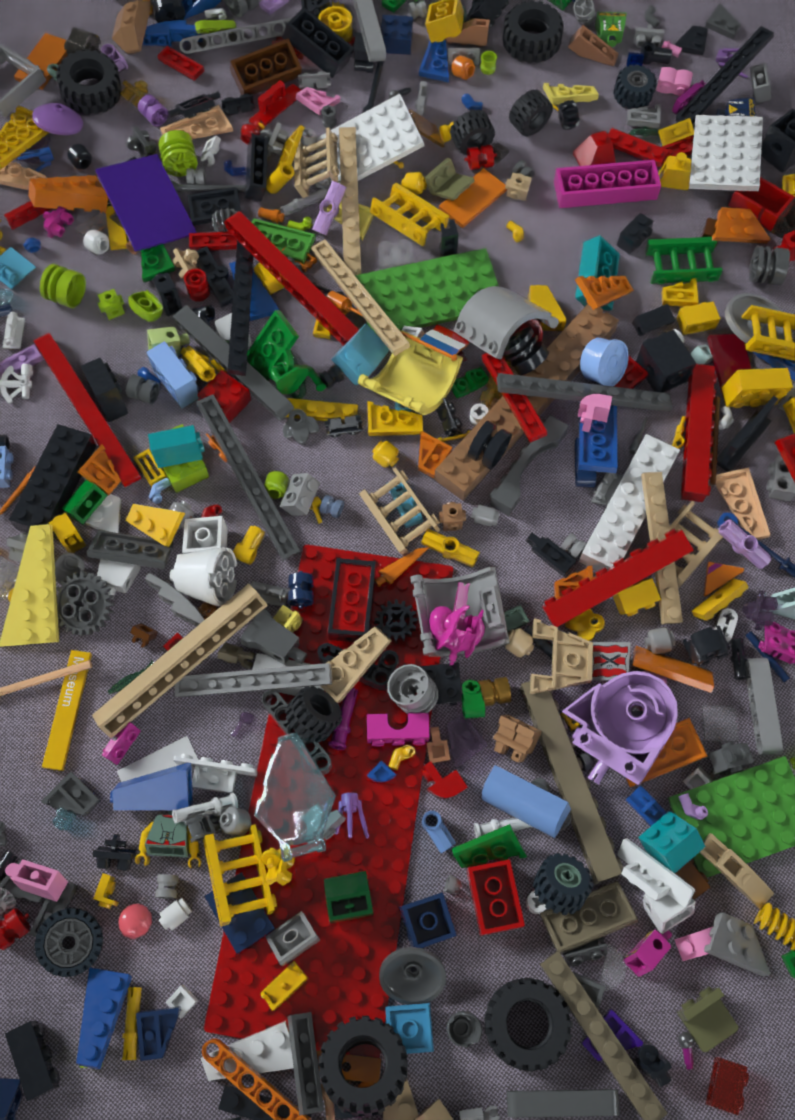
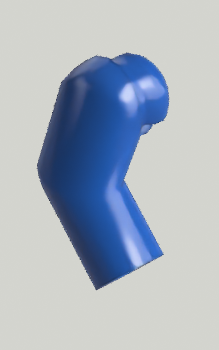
M469 94L462 96V103L467 109L482 110L483 102H475Z

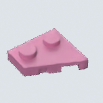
M306 87L296 94V100L316 114L321 115L322 108L327 105L335 106L340 102V96L336 95L333 98L326 96L327 92Z

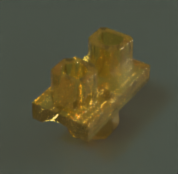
M124 80L122 84L125 88L120 94L127 101H130L135 96L131 103L138 109L139 101L145 96L144 93H148V85L144 80H140L138 82L135 81L134 87Z

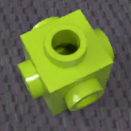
M114 289L104 291L98 295L100 302L97 304L101 313H106L108 320L125 314L122 307L125 304L121 294L117 295Z

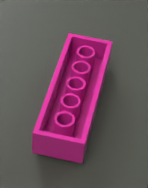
M655 160L556 168L554 177L559 208L657 200L661 189Z

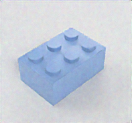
M164 341L146 352L153 372L161 380L181 409L199 399L197 394L200 389L195 382L197 380L192 371H187L185 362L182 358H177V353L172 346L169 347Z

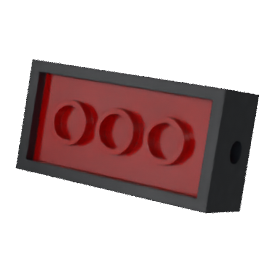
M336 559L328 626L329 640L355 642L370 631L376 561Z

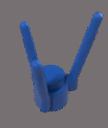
M49 147L27 150L21 154L23 156L17 158L18 160L38 156L40 161L45 163L34 170L37 172L52 165L50 161L54 160Z

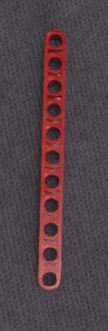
M238 211L224 221L227 230L343 346L359 331L243 213Z
M47 333L33 340L98 446L100 447L102 444L105 447V453L108 459L111 460L114 471L118 474L123 486L126 488L142 479L52 335Z

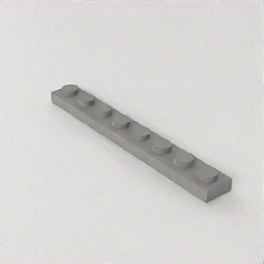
M331 664L184 676L175 684V697L332 685Z

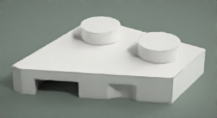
M112 494L107 496L85 522L86 525L97 530L120 533L121 499Z

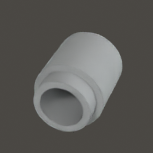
M479 504L478 508H473L471 518H474V523L489 527L491 525L496 526L500 512L494 508Z

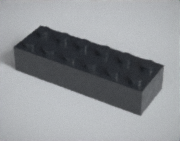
M57 424L9 518L15 529L29 533L30 526L49 524L56 516L64 513L61 508L71 498L82 476L78 471L92 456L97 446L92 434Z

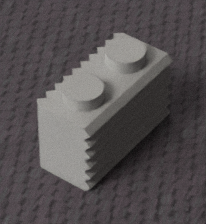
M766 63L751 66L750 75L755 103L758 104L771 100V84Z

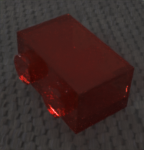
M714 1057L705 1104L739 1115V1111H742L744 1107L743 1089L747 1086L749 1080L747 1067L723 1058Z

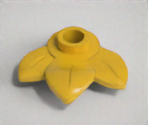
M589 609L567 621L565 626L577 632L578 637L591 641L595 633L600 632L604 628L605 621L600 614L593 613ZM594 620L598 621L597 624H592L591 622Z

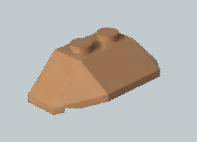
M138 0L128 2L117 14L112 39L127 54L140 52L142 49L152 4L150 1Z

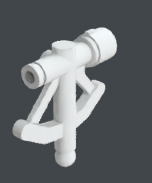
M22 364L21 376L14 372L13 366H9L2 374L0 380L1 394L8 404H11L13 402L12 399L21 391L22 398L29 399L30 388H32V381H30L33 375L32 365ZM12 374L18 380H8V377ZM7 388H18L10 396L7 393Z

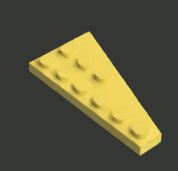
M51 524L30 526L0 639V647L59 642L53 526Z

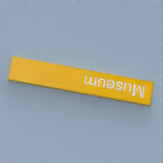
M71 650L67 667L88 660L91 661L92 654L90 652ZM89 669L64 676L42 763L43 769L64 771Z

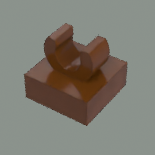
M143 623L134 625L130 632L135 635L132 638V642L136 643L140 638L142 639L141 647L144 648L148 646L149 641L156 639L158 631Z

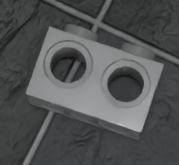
M777 457L773 463H770L768 468V474H770L766 487L769 490L768 498L791 502L795 497V482L783 458Z

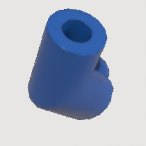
M142 367L137 372L138 376L145 378V380L150 379L159 382V384L161 382L146 367Z

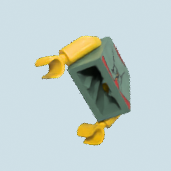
M169 810L168 815H157L154 822H151L142 831L139 844L140 854L135 857V863L140 864L142 856L145 858L144 866H147L150 863L149 855L188 857L191 854L188 866L192 868L191 861L197 859L199 862L198 867H200L202 861L197 856V853H199V841L191 843L190 839L192 837L188 826L184 823L185 821L178 822L177 824L174 823L173 810Z

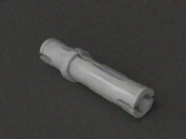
M323 187L310 193L306 198L293 199V202L280 207L281 212L284 213V217L294 212H301L305 207L325 199L328 190Z

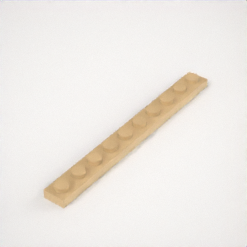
M355 127L339 128L341 185L347 187L341 200L344 263L354 275L361 274L356 129Z
M324 239L310 247L312 253L393 355L396 356L408 349L410 345L407 339L329 243Z

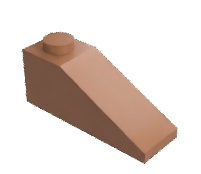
M584 25L572 35L568 45L580 57L610 66L615 65L619 55L618 52Z

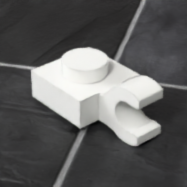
M218 136L209 139L202 152L201 161L203 162L207 159L209 162L208 167L215 163L213 155L220 149L221 139Z

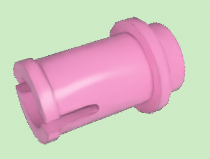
M669 40L668 42L664 41L661 47L672 49V55L677 58L682 51V48L670 43Z

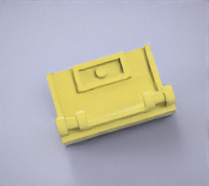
M405 337L410 347L396 356L392 353L385 367L375 377L369 379L364 374L360 375L358 384L422 415H427L435 411L444 401L443 398H446L458 375L463 357L457 355V360L452 361L451 358Z

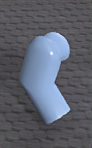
M164 478L152 486L149 494L150 501H153L155 504H159L162 501L161 491L171 486L168 478Z

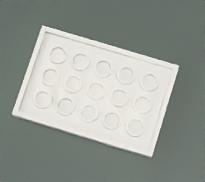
M400 94L331 130L338 138L337 162L339 170L338 183L340 184L339 128L355 127L358 181L425 146ZM326 133L317 137V142L326 138ZM324 146L322 148L317 149V151L320 152L327 148L326 146Z
M696 115L689 189L759 191L763 117Z

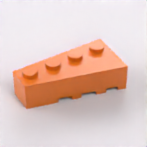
M96 175L30 179L28 196L34 207L58 209V206H61L67 210L83 208L85 212H92V209L100 210V213H106L108 196Z

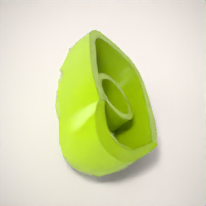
M148 290L134 293L128 297L129 307L147 322H153L161 317L163 306Z

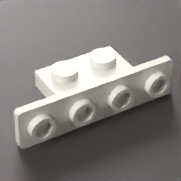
M181 754L180 757L174 756L173 760L178 765L191 763V767H195L192 787L230 794L234 791L237 774L255 777L258 774L253 765L242 763L241 766L233 765V762L221 760V763H216L210 758L201 757L200 760L193 759V756Z
M628 838L623 839L617 855L629 865L623 868L621 874L655 901L668 894L683 907L688 906L695 889Z

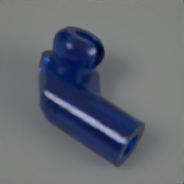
M231 160L223 162L224 171L231 176L246 175L245 166L234 167Z

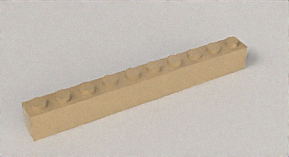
M248 583L92 715L98 727L110 738H113L129 722L133 721L268 606L267 603Z

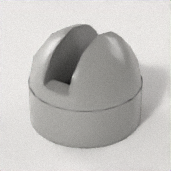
M449 875L445 883L444 892L450 894L458 893L460 891L459 888L462 887L461 881L457 877Z

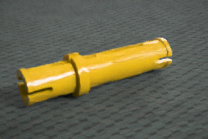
M142 987L128 988L125 1032L122 1033V1038H124L122 1060H137L138 1030L136 1013L140 1012Z

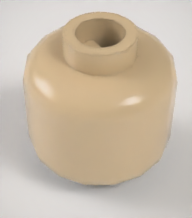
M520 628L509 631L510 643L505 645L506 650L519 658L525 654L527 656L530 655L534 649L532 636Z

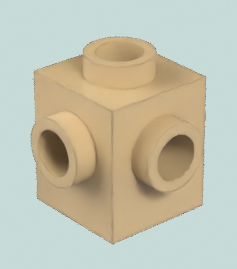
M512 173L511 179L507 178L505 189H508L506 196L525 201L532 178L520 173Z

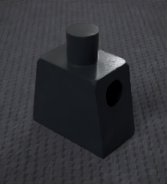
M169 273L157 274L152 281L165 313L169 317L176 314L183 307L176 286ZM167 295H171V296H172V300H171V301H168V300H167V298H166Z

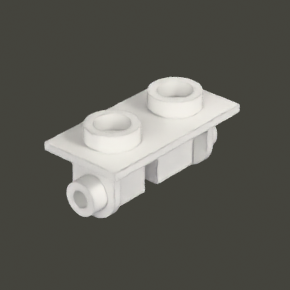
M16 312L8 314L3 349H21L25 318H19Z

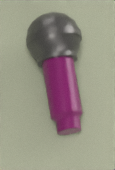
M682 1032L678 1036V1042L683 1050L686 1069L691 1070L694 1064L692 1055L694 1038L690 1033Z

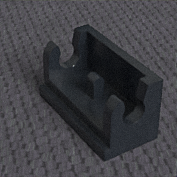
M454 219L449 220V229L444 228L443 223L440 225L442 233L439 244L440 257L457 254L459 234Z
M668 304L636 316L632 325L635 327L638 335L643 336L650 331L671 325L676 320Z

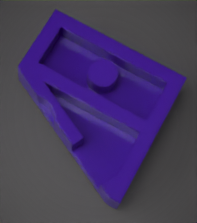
M612 1009L603 1016L625 1050L643 1045L638 1036ZM586 1035L580 1043L597 1061L603 1060Z

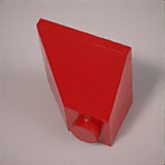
M606 131L590 135L573 151L579 166L616 163L613 143Z

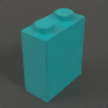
M194 425L148 434L150 450L158 468L203 459L202 452H205L200 431L196 432Z

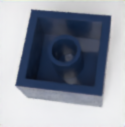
M382 15L381 34L386 53L411 55L413 17Z
M443 892L399 907L411 947L424 948L457 936Z

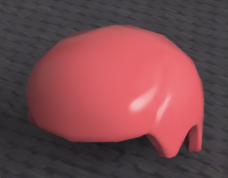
M142 904L127 906L121 912L118 919L120 932L129 939H136L145 935L152 924V914Z

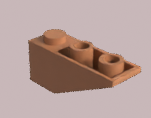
M475 18L463 23L462 31L457 37H448L444 40L448 44L460 43L461 45L473 44L478 47L487 46L490 20Z

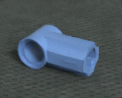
M436 811L426 812L421 820L422 827L427 831L442 854L454 846L456 842L442 822L440 814ZM428 816L435 817L437 820L436 826H428L426 818Z

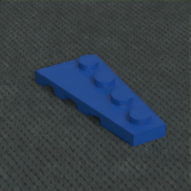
M231 262L229 266L234 279L235 262ZM254 271L252 273L250 321L272 316L275 310H280Z
M89 968L76 1060L79 1066L101 1069L132 979L130 974Z

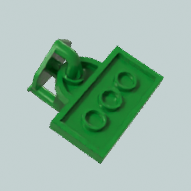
M275 310L248 350L247 362L267 381L269 379L275 381L277 390L281 394L295 392L307 376L312 379L317 391L325 390L326 384L323 383L312 367L308 365H294L290 349L299 338V335L280 310Z

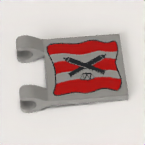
M593 642L592 681H609L620 674L630 672L631 642Z

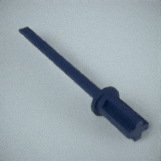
M726 516L723 520L726 522L732 519ZM733 521V522H734L739 528H741L747 535H752V534H750L748 531H746L744 528H742L740 525H738L735 521ZM757 539L758 545L780 563L778 569L785 570L795 578V564L790 561V557L784 560Z

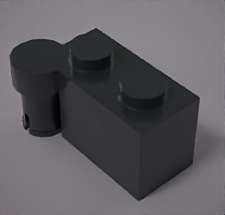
M355 33L354 71L373 73V62H369L362 33Z

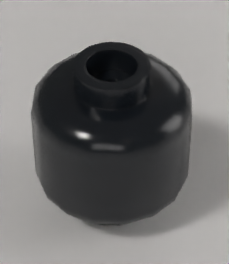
M75 144L69 148L67 157L75 168L86 169L90 166L92 155L84 145Z

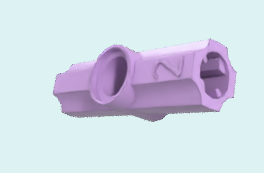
M332 181L325 199L320 203V211L312 228L313 230L327 235L334 217L339 213V204L347 187ZM332 204L331 211L327 212V207Z
M727 520L718 529L719 534L732 545L734 552L743 554L758 569H763L771 561V556L758 545L757 539L753 535H747L732 520Z

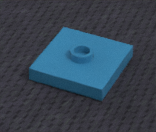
M430 1003L385 1007L386 1024L389 1023L394 1028V1032L400 1035L407 1054L434 1052Z

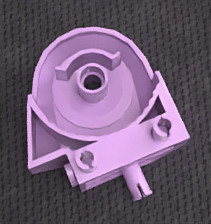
M639 671L620 674L603 685L599 683L562 711L565 715L582 725V728L578 727L572 736L574 739L573 744L598 760L594 769L587 777L592 781L594 780L598 785L610 767L640 786L672 734L678 717L677 701L671 689L662 679L650 673ZM636 706L643 709V714L639 717L632 715V709Z

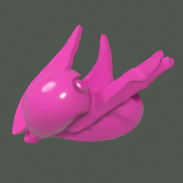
M458 582L453 611L448 607L439 606L430 614V630L438 641L435 650H439L443 646L449 648L450 659L448 660L450 665H454V662H456L458 652L464 651L465 658H468L473 653L475 646L482 640L485 632L482 620L484 610H481L478 616L469 615L464 618L466 610L470 608L467 605L470 583L464 586V583Z

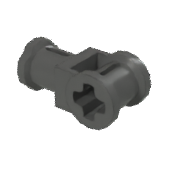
M198 815L186 820L184 823L189 828L192 837L190 839L191 843L204 839L205 835L221 833V816L212 815L209 817V815Z

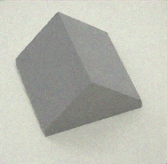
M302 911L265 936L281 966H285L320 941V938Z

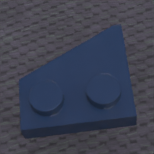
M181 1006L136 1013L140 1061L160 1059L165 1056L181 1011Z

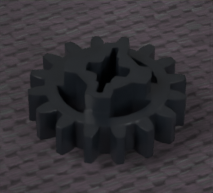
M395 599L394 604L387 601V607L381 605V611L376 612V616L379 617L375 618V624H378L376 627L382 630L390 640L394 638L395 643L398 642V638H401L404 642L406 635L411 638V631H416V626L414 625L418 623V619L414 618L416 611L411 612L412 605L406 607L405 601L401 604H398L397 599ZM384 616L386 617V620H387L385 626H384V624H383ZM406 617L409 618V625H408V626H407V623L405 622Z

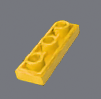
M733 578L691 611L693 616L705 621L712 619L714 614L726 608L735 598L742 596L743 592L749 588L747 582Z

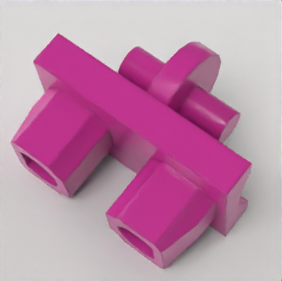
M61 206L56 211L53 210L51 213L46 211L43 214L45 219L43 226L48 232L47 236L53 238L54 235L62 237L65 232L62 225L64 223L71 225L74 222L72 214Z

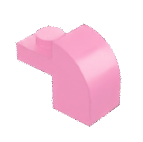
M591 394L582 399L578 412V417H581L580 423H584L582 431L590 432L592 420L607 422L612 396Z
M714 926L674 939L682 961L708 954L704 952L705 945L711 942L712 938L709 934Z

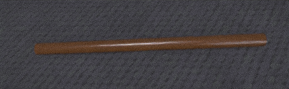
M715 397L714 399L715 413L713 420L715 423L712 445L713 458L711 462L712 475L710 478V485L712 486L716 485L720 397Z

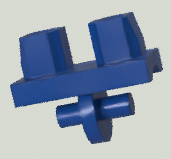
M641 785L625 800L650 827L667 813Z

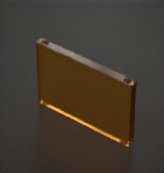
M409 109L408 111L419 134L444 148L445 144L436 125Z

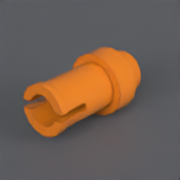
M260 207L258 211L259 218L271 220L272 223L276 224L284 221V213H281L280 210Z

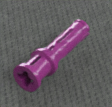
M352 688L342 701L340 708L342 711V721L334 730L331 741L328 742V746L333 749L346 750L345 742L347 734L351 731L349 724L358 690H355V688Z

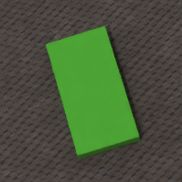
M253 218L252 223L286 257H291L303 264L305 263L307 255L311 250L310 247L313 246L316 240V234Z

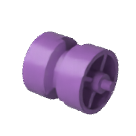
M145 95L139 101L138 111L153 126L158 127L166 122L168 110L153 95Z

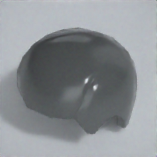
M459 1011L453 1014L447 1022L448 1037L455 1045L468 1048L480 1041L483 1030L481 1022L475 1014L469 1011Z

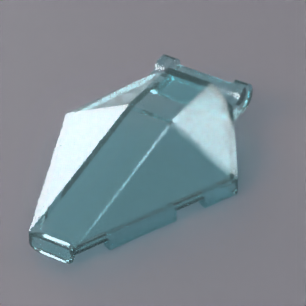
M291 733L278 737L275 754L271 755L263 786H265L262 798L258 799L254 816L278 840L281 857L286 862L296 856L326 850L323 833L336 795L297 733ZM314 840L313 843L290 849V845H299Z

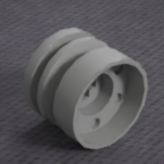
M413 664L403 665L391 674L387 691L390 698L406 714L428 713L434 708L438 700V688L420 666Z

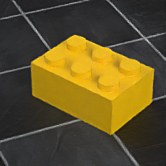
M441 0L429 4L425 26L431 43L435 41L437 43L448 37L454 38L461 33L464 19L461 0Z
M788 368L737 370L723 385L722 392L726 407H758L766 405L773 396L778 398L775 403L777 405L793 388Z

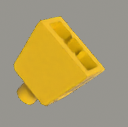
M680 152L677 156L667 157L658 173L661 187L689 190L691 159L687 158L685 153Z

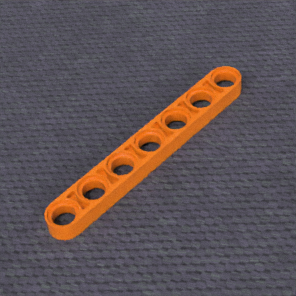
M213 1038L203 1045V1058L274 1120H312L308 1115L300 1116L299 1108L221 1040ZM211 1043L219 1047V1053L215 1057H211L207 1053V1047ZM229 1058L235 1060L237 1064L236 1070L233 1072H228L224 1066L225 1061ZM251 1074L254 1077V1085L252 1087L243 1085V1075ZM264 1089H268L272 1093V1100L268 1103H264L260 1099V1092ZM280 1105H287L289 1107L290 1115L287 1118H281L278 1115L277 1110Z

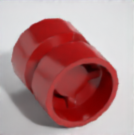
M201 269L187 271L184 275V283L189 298L196 302L206 300L210 295V288L205 272Z

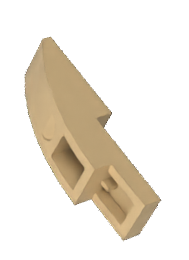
M709 833L703 840L706 847L699 853L761 910L773 896L774 892L737 854L728 849L713 834Z

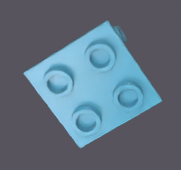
M12 247L0 255V281L10 289H13L36 268V266Z

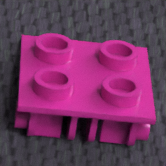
M765 619V641H761L758 648L762 652L771 654L773 657L777 656V659H781L788 664H795V631Z

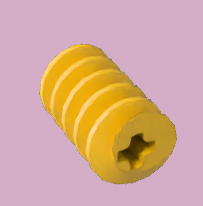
M766 903L756 915L754 924L759 921L760 930L767 926L768 935L776 932L775 940L784 937L783 945L785 946L791 942L790 949L794 951L795 919H788L786 913L780 914L778 908L772 909V904Z

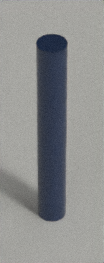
M752 631L745 635L763 658L768 659L770 667L784 683L789 680L790 677L773 656L762 652L758 648L760 641Z

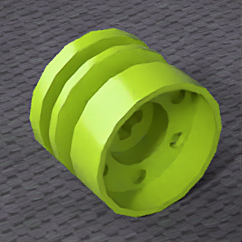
M173 130L161 136L158 145L162 164L167 174L182 177L187 176L188 168H193L194 170L197 168L198 162L192 137L187 132Z
M54 263L50 264L42 274L39 287L40 294L44 299L55 303L58 302L69 308H75L84 297L86 290L85 276L80 272L68 270L63 266Z

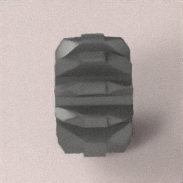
M221 208L220 211L216 210L212 214L214 230L229 232L225 227L224 221L237 211L229 208Z

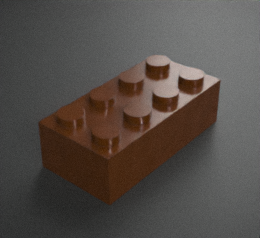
M289 39L230 60V72L241 95H255L268 90L279 80L283 83L298 78V75H301L302 71L300 62Z

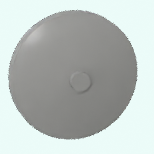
M750 293L734 296L725 309V318L730 329L745 343L754 336L752 321L742 319L743 313L751 305L783 312L768 299ZM760 323L761 335L769 337L768 324ZM775 326L777 339L785 340L783 327Z

